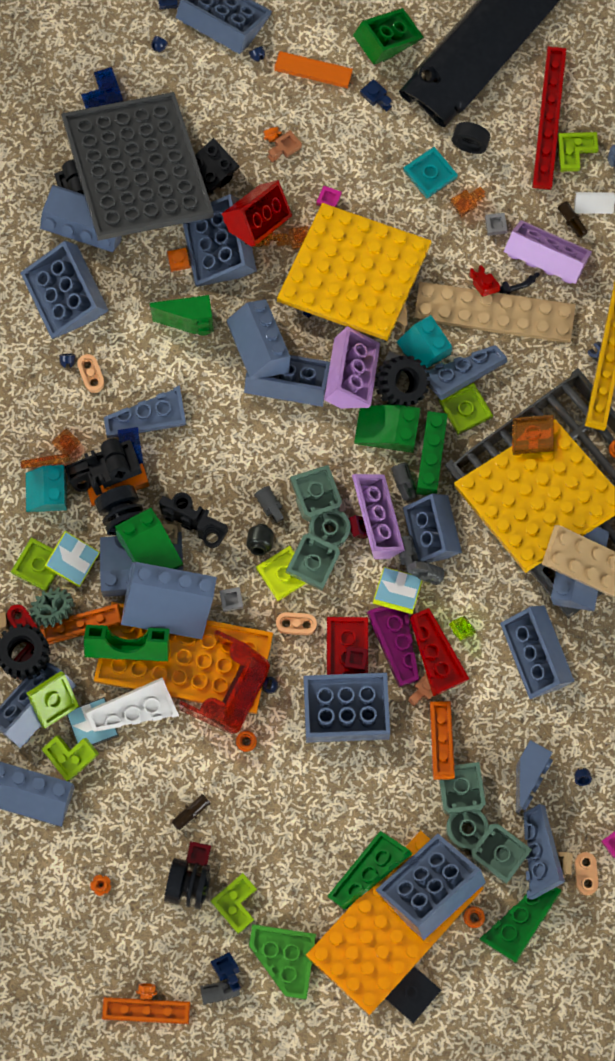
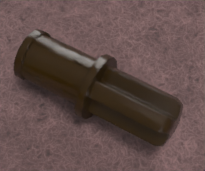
M565 201L558 206L557 209L565 218L566 224L571 226L577 237H584L588 231L580 221L579 214L574 212L569 202Z
M201 794L189 806H185L186 809L172 820V824L176 829L181 830L193 818L197 819V815L211 803Z

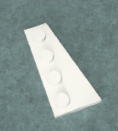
M163 678L85 711L94 732L118 728L128 724L135 725L144 721H157L166 717L173 718L179 716Z

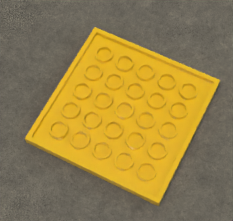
M322 203L277 296V302L388 341L431 246V240Z
M556 419L553 420V451L514 454L513 445L454 482L455 488L525 573L542 563L555 525L563 526L584 536L615 516V487Z

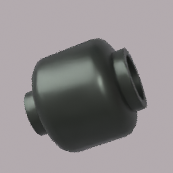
M265 524L251 527L247 535V548L254 555H265L273 547L274 533Z

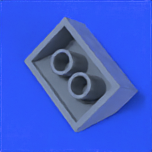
M432 493L403 507L409 535L413 536L414 547L419 559L418 562L430 563L445 560L462 553L448 495Z

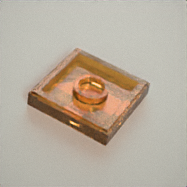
M554 415L513 418V455L554 451Z
M66 453L22 460L20 464L21 469L69 462L70 457Z

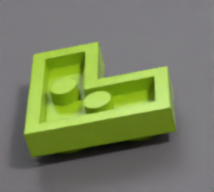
M597 132L558 134L560 172L580 171V154L598 153Z
M57 735L42 748V751L66 781H71L99 755L87 738H83L74 748L70 749L60 735Z
M244 873L211 900V903L237 934H240L255 921L242 906V903L257 891Z

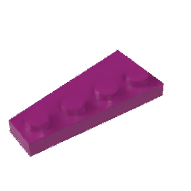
M383 606L369 610L367 615L398 687L417 682L419 675L415 653L413 652L412 634H410L408 614Z

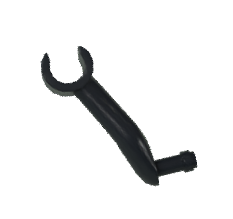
M536 272L524 282L509 286V283L505 281L500 286L499 293L509 295L513 291L527 288L535 282V279L540 274Z

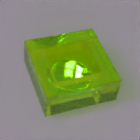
M465 616L457 618L449 624L454 635L460 641L470 638L476 633Z

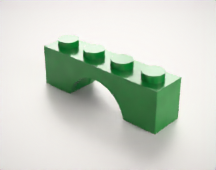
M431 411L427 413L416 491L418 495L428 496L432 493L437 494L448 416L446 413Z
M86 625L84 634L85 657L168 661L170 629L148 628L147 632L139 638L123 639L114 635L107 626Z

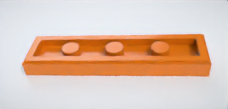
M279 51L274 71L344 88L349 87L353 73L352 68Z
M116 603L70 616L68 620L63 619L61 625L55 623L53 628L51 624L47 628L41 625L40 631L50 645L83 636L86 625H102L108 628L121 625L122 620L120 605Z
M451 701L430 702L433 780L455 779Z
M104 997L102 1020L189 1024L190 1002Z

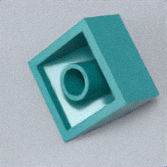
M432 315L414 324L396 342L404 355L415 357L414 360L419 359L422 361L420 365H425L426 368L450 356L452 352V345Z
M64 465L42 466L26 473V512L67 511V481Z

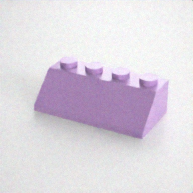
M522 220L513 229L504 250L510 258L525 261L528 266L538 267L546 274L556 275L564 282L576 284L592 251Z
M348 326L334 338L324 397L325 401L341 409L369 408L371 406L380 349L379 342Z
M353 474L352 478L374 559H391L405 551L385 475Z

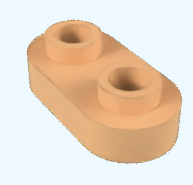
M82 355L78 359L77 366L84 385L89 392L98 393L105 385L98 362L93 355ZM86 364H91V367L88 369L84 366ZM93 381L98 382L96 386L91 385Z
M284 612L278 615L276 628L282 634L308 636L316 631L317 621L311 614ZM284 621H288L290 625L288 627H284L282 623ZM306 622L311 625L308 629L303 627V624Z
M582 852L576 857L574 862L576 887L582 895L589 896L598 889L597 862L594 855L589 852ZM582 860H589V866H584ZM584 881H590L591 887H585Z

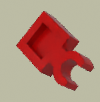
M482 265L479 266L478 272L470 268L469 276L473 279V285L482 297L500 291L499 283L491 273L485 274V268Z

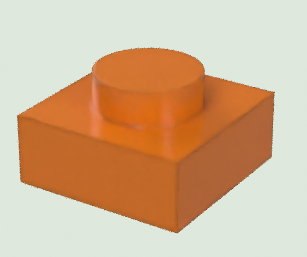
M186 248L167 251L171 272L190 268Z

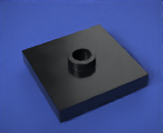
M414 966L385 999L414 1024L440 993L441 989Z

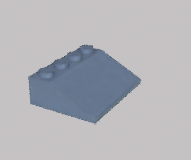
M180 0L176 18L240 54L253 41L272 14V11L253 0Z
M232 194L211 202L214 217L183 223L195 286L197 287L240 279L257 272L252 246L231 234L223 220L222 213L240 200Z
M63 241L20 272L51 339L91 323L109 311L77 244Z
M178 532V544H173L183 562L182 532ZM117 536L100 537V582L103 597L126 596L131 563L133 562L118 541ZM181 566L177 570L184 571V567Z
M140 562L131 563L121 625L146 630L148 628L170 629V634L202 639L214 597L217 577Z
M387 673L303 676L306 743L390 739Z
M437 833L379 886L376 891L419 937L425 940L478 891L486 881L480 868Z

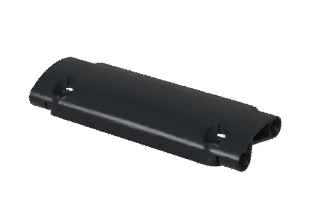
M477 0L417 67L412 77L399 90L400 96L409 103L416 101L438 125L446 127L457 114L461 113L473 101L560 0ZM422 72L425 74V80L421 76Z

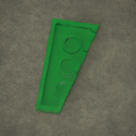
M380 831L327 897L340 908L346 910L358 898L363 896L411 856L412 852Z
M555 887L533 900L528 899L526 894L517 905H514L479 940L516 964L562 892L561 889Z

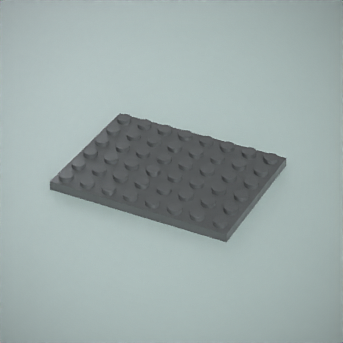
M174 92L61 114L98 241L214 217L208 193Z

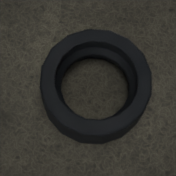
M461 122L456 125L451 140L462 151L482 154L488 147L491 135L484 127L478 124Z

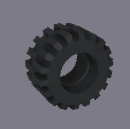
M404 355L383 362L384 365L378 368L380 373L375 375V378H378L375 386L379 387V390L376 391L378 394H382L381 399L387 401L388 405L404 406L419 403V400H423L425 397L423 394H427L429 390L426 386L430 385V381H427V377H430L429 372H425L426 366L420 365L422 361L419 359L414 360L415 357ZM399 370L404 371L409 378V388L405 393L401 392L395 383V377Z
M17 624V628H14L13 625L8 627L10 631L6 632L4 630L1 633L3 637L0 638V666L7 675L9 674L14 679L18 677L19 680H25L27 677L30 680L33 679L35 674L38 677L41 674L40 670L43 669L45 671L47 668L46 662L49 663L50 661L49 654L51 652L46 638L36 627L32 628L28 624L25 627L22 624ZM27 642L34 645V653L28 660L17 662L12 659L13 649L18 644Z

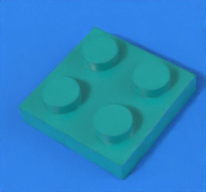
M432 147L403 167L405 174L426 199L458 177L455 170L435 147Z

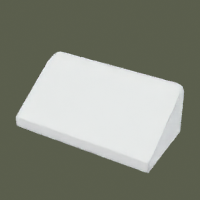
M576 192L574 212L612 214L614 211L615 193Z

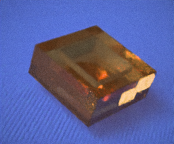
M65 429L52 441V444L68 457L81 442L69 430Z

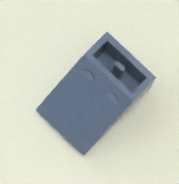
M531 740L516 765V813L518 814L521 809L524 811L527 809L533 798L530 795L531 791L536 792L543 780L540 777L541 773L546 774L553 762V759L550 758L553 752Z

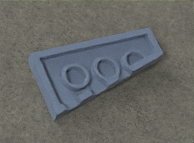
M180 385L169 392L160 393L152 399L141 401L138 405L130 408L127 407L105 416L104 423L107 439L185 426L186 419Z

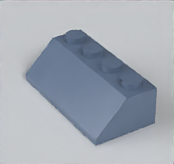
M52 185L42 211L40 229L114 252L120 244L122 236L97 240L84 194Z
M267 300L247 302L227 319V324L250 380L288 373L290 354Z
M290 355L288 373L250 380L246 372L244 393L323 407L330 362Z
M596 527L584 535V537L607 547L609 531ZM556 571L551 594L553 605L595 612L598 590Z
M545 605L529 607L500 623L529 699L559 690L575 682Z
M46 662L47 668L45 671L41 669V674L38 677L36 674L30 680L26 677L0 705V732L19 748L30 740V737L37 729L42 727L26 693L62 671L50 662ZM65 674L73 691L77 685Z
M0 762V809L62 827L75 789L74 784Z

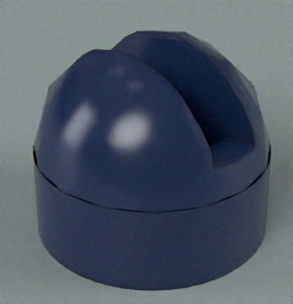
M154 36L151 46L154 51L162 52L168 42L159 36Z
M263 46L249 51L250 57L254 61L259 62L260 59L263 60L265 57Z
M60 354L59 361L61 366L66 368V364H69L70 368L73 367L75 364V354Z
M266 677L263 680L262 690L267 694H273L277 691V680L274 677ZM273 680L271 689H267L268 681Z
M578 768L575 771L574 779L577 785L585 786L591 783L592 777L588 769L583 768L579 770Z

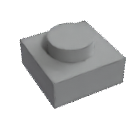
M505 213L485 215L488 236L507 234Z
M240 587L219 591L223 612L243 609Z

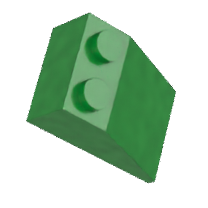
M403 8L363 20L353 34V37L373 65L387 61L424 38Z
M209 295L150 303L153 322L201 336L214 332Z
M371 405L369 408H360L354 444L414 453L421 408L404 405Z
M152 508L115 526L117 539L133 563L140 562L171 569L183 566L182 560Z

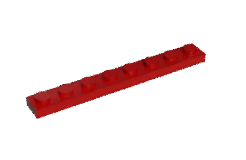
M547 47L532 188L552 189L567 48Z

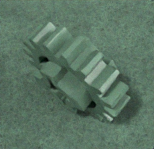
M58 587L53 591L50 588L47 593L42 591L41 597H35L37 601L31 602L32 608L29 611L33 621L38 626L43 625L44 628H47L51 624L53 628L55 623L61 625L63 619H69L68 614L73 613L72 608L75 607L71 594L66 589L61 591Z

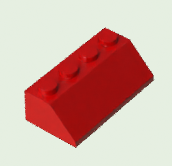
M279 180L258 185L224 211L222 216L228 231L253 247L291 218L292 213Z

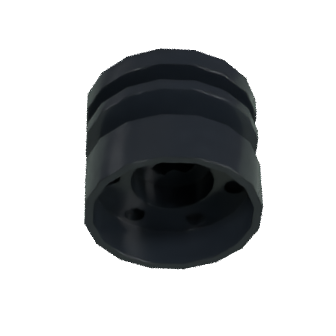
M123 485L104 492L94 501L99 515L104 517L102 522L106 526L105 529L108 535H116L115 526L143 512L142 505L137 504L139 498L134 486Z
M174 858L167 880L164 902L179 905L182 897L185 896L187 907L190 908L194 898L196 899L195 909L201 910L210 886V865L204 864L202 873H199L200 864L196 862L193 870L188 871L189 864L187 860Z

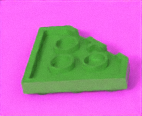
M252 924L249 947L285 997L307 1000L312 962L306 957V954L314 947L316 934Z

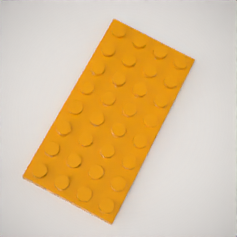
M118 603V604L120 605V610H121V615H122V614H123L124 604ZM207 620L202 639L170 634L168 661L99 658L93 681L94 683L135 690L163 678L171 698L257 714L273 632ZM124 625L109 628L114 635L123 639H134L136 636L134 630L137 631V638L147 632L146 629L135 627L127 630V627L130 626Z
M421 830L406 845V848L412 852V855L363 896L358 898L306 954V957L368 1016L372 1014L484 889L481 887L425 940L419 937L377 893L376 889L431 840Z

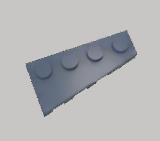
M494 345L473 352L469 357H458L454 359V362L445 365L443 363L437 364L433 369L427 371L425 369V372H429L430 377H427V381H430L429 387L440 400H443L507 363V357Z
M538 804L524 812L525 840H527V846L532 849L526 857L528 860L526 880L529 881L527 898L531 900L565 883L546 808L542 804Z

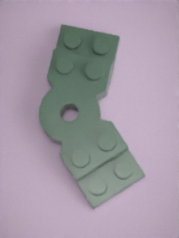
M329 465L290 477L300 514L303 519L310 523L308 534L303 535L285 573L320 590H323L340 555L339 548L346 542L351 529L347 515L339 511L342 500ZM324 526H332L334 532H327Z
M480 763L454 765L455 779L439 780L442 810L449 816L446 824V836L455 848L462 851H470L472 861L507 884L532 849L499 824H488L486 817L481 812L486 802ZM470 824L473 827V832L470 834L464 833L462 825Z

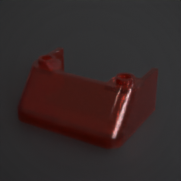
M216 630L214 633L216 641L230 647V657L234 662L240 664V667L223 701L216 698H208L203 702L200 709L180 701L179 707L182 712L226 733L236 734L241 730L269 674L270 664L265 657L246 643Z

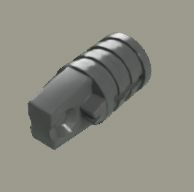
M408 463L393 466L391 472L403 500H413L417 495Z
M266 486L257 491L254 496L257 498L266 516L271 515L276 523L282 521L284 517L279 510L282 508V505L276 499L273 491H271V487Z
M411 535L401 537L405 551L399 553L401 565L406 566L407 572V566L419 560L414 547L413 536Z
M414 561L407 566L408 573L418 577L420 580L434 585H438L443 581L444 570L441 567L423 561Z
M228 982L200 986L203 1005L240 996V989L233 992Z

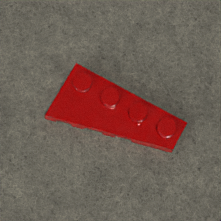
M430 608L413 614L410 617V621L433 697L467 682L469 677Z

